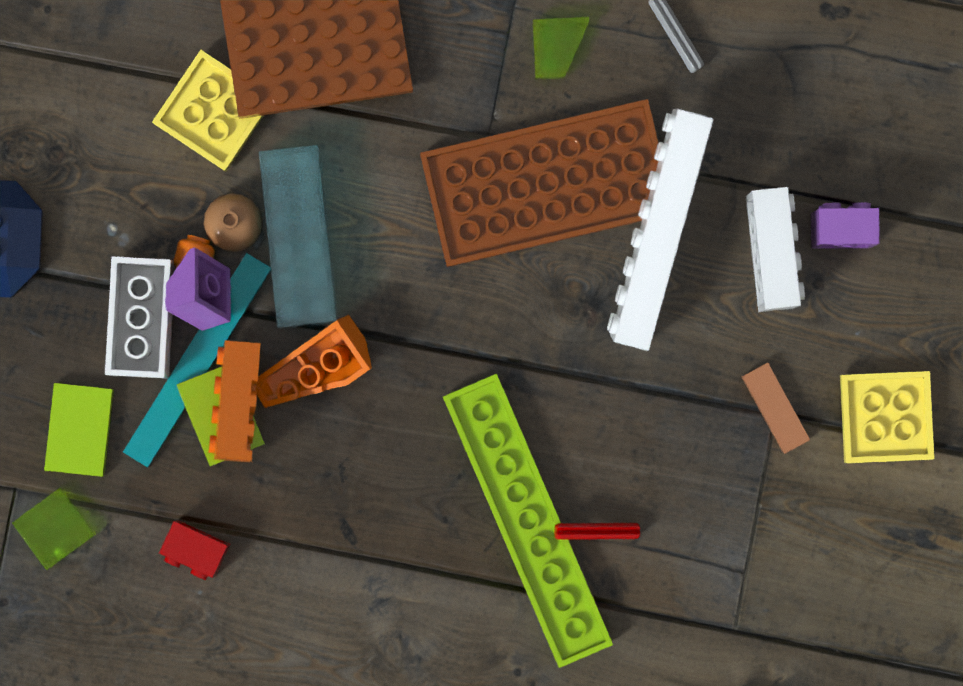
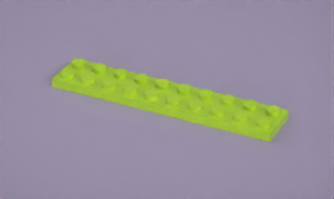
M494 374L443 396L558 667L561 668L612 646L611 638L569 541L555 539L554 527L561 522L498 375Z

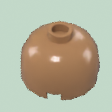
M230 193L219 196L210 203L205 212L204 228L207 237L215 246L225 251L239 252L248 249L258 240L263 226V219L259 208L251 199L241 194Z

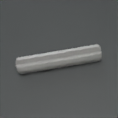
M649 0L650 7L691 73L700 70L704 66V62L667 1Z

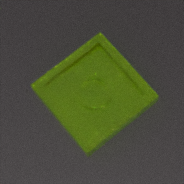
M62 488L57 489L12 522L46 570H49L95 536Z

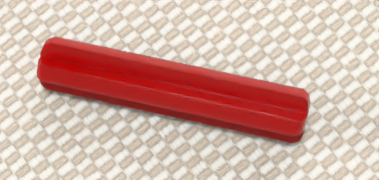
M559 523L554 527V535L557 540L638 539L640 537V525L638 523Z

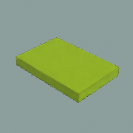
M222 366L176 385L209 466L225 461L214 460V453H209L210 435H216L217 424L211 423L212 407L219 404V394H214L215 376L221 377ZM254 416V437L250 450L265 444Z
M54 383L44 471L104 477L114 389Z

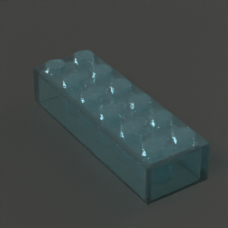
M318 145L259 151L277 328L284 329L333 323L338 320L320 148Z

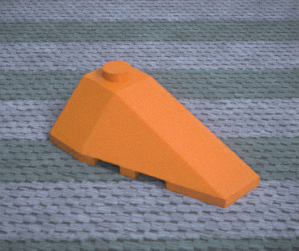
M350 315L336 320L258 376L255 390L257 391V397L266 408L351 384L372 369L366 339Z

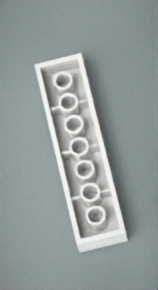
M673 109L672 114L667 113L665 116L662 130L667 131L664 143L658 142L654 159L659 160L656 172L650 171L646 188L651 190L648 200L643 199L638 216L643 219L640 229L635 228L633 231L630 245H633L635 248L632 257L627 256L623 268V273L626 276L624 286H618L615 302L618 304L617 313H611L607 330L611 333L610 336L614 342L649 351L713 118L680 109Z

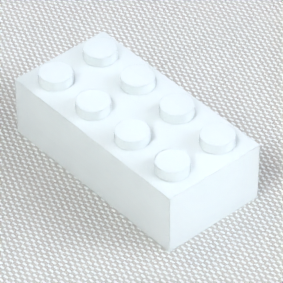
M788 187L751 191L746 196L758 312L793 309L801 306V300L805 299L803 282H798L797 271L801 270L802 265L800 253H795L794 241H798L797 224L792 223L791 212L795 211L794 195L788 193Z
M131 257L111 258L105 375L169 378L173 314L166 311L165 297L166 283L175 271L173 260Z

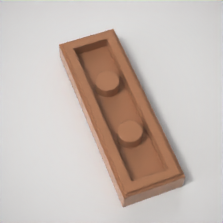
M765 363L741 376L783 454L810 440L769 363Z

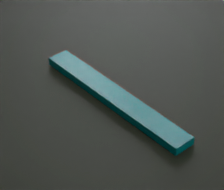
M245 254L230 278L231 322L203 331L198 330L123 453L147 468L151 465L185 410L176 385L207 373L217 358L218 347H224V341H228L272 270L271 267L250 254Z

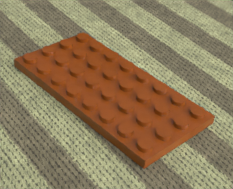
M648 99L421 152V161L446 266L452 267L642 222L643 218L639 217L638 214L642 200H648L651 190L646 188L650 171L656 172L659 161L654 159L658 139Z

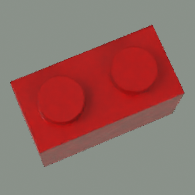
M175 520L159 554L165 556L163 561L178 568L183 564L192 569L190 572L192 575L206 580L208 576L213 578L217 575L230 544L182 521Z

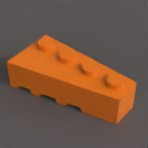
M225 340L224 347H218L216 364L222 365L221 377L215 376L214 394H219V404L212 407L211 423L217 424L216 435H210L209 453H214V460L252 461L253 451L250 450L254 437L255 424L253 414H255L257 391L255 390L258 383L261 343Z

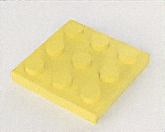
M200 50L152 123L226 172L263 116L239 119L231 69Z
M930 371L840 375L844 463L934 460Z

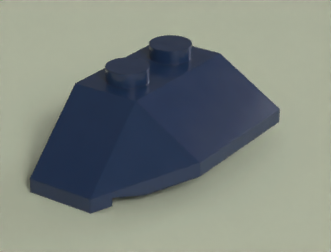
M0 180V297L12 298L40 270L43 210L17 181Z

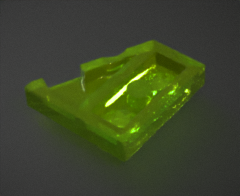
M589 17L533 19L535 79L565 78L589 24Z

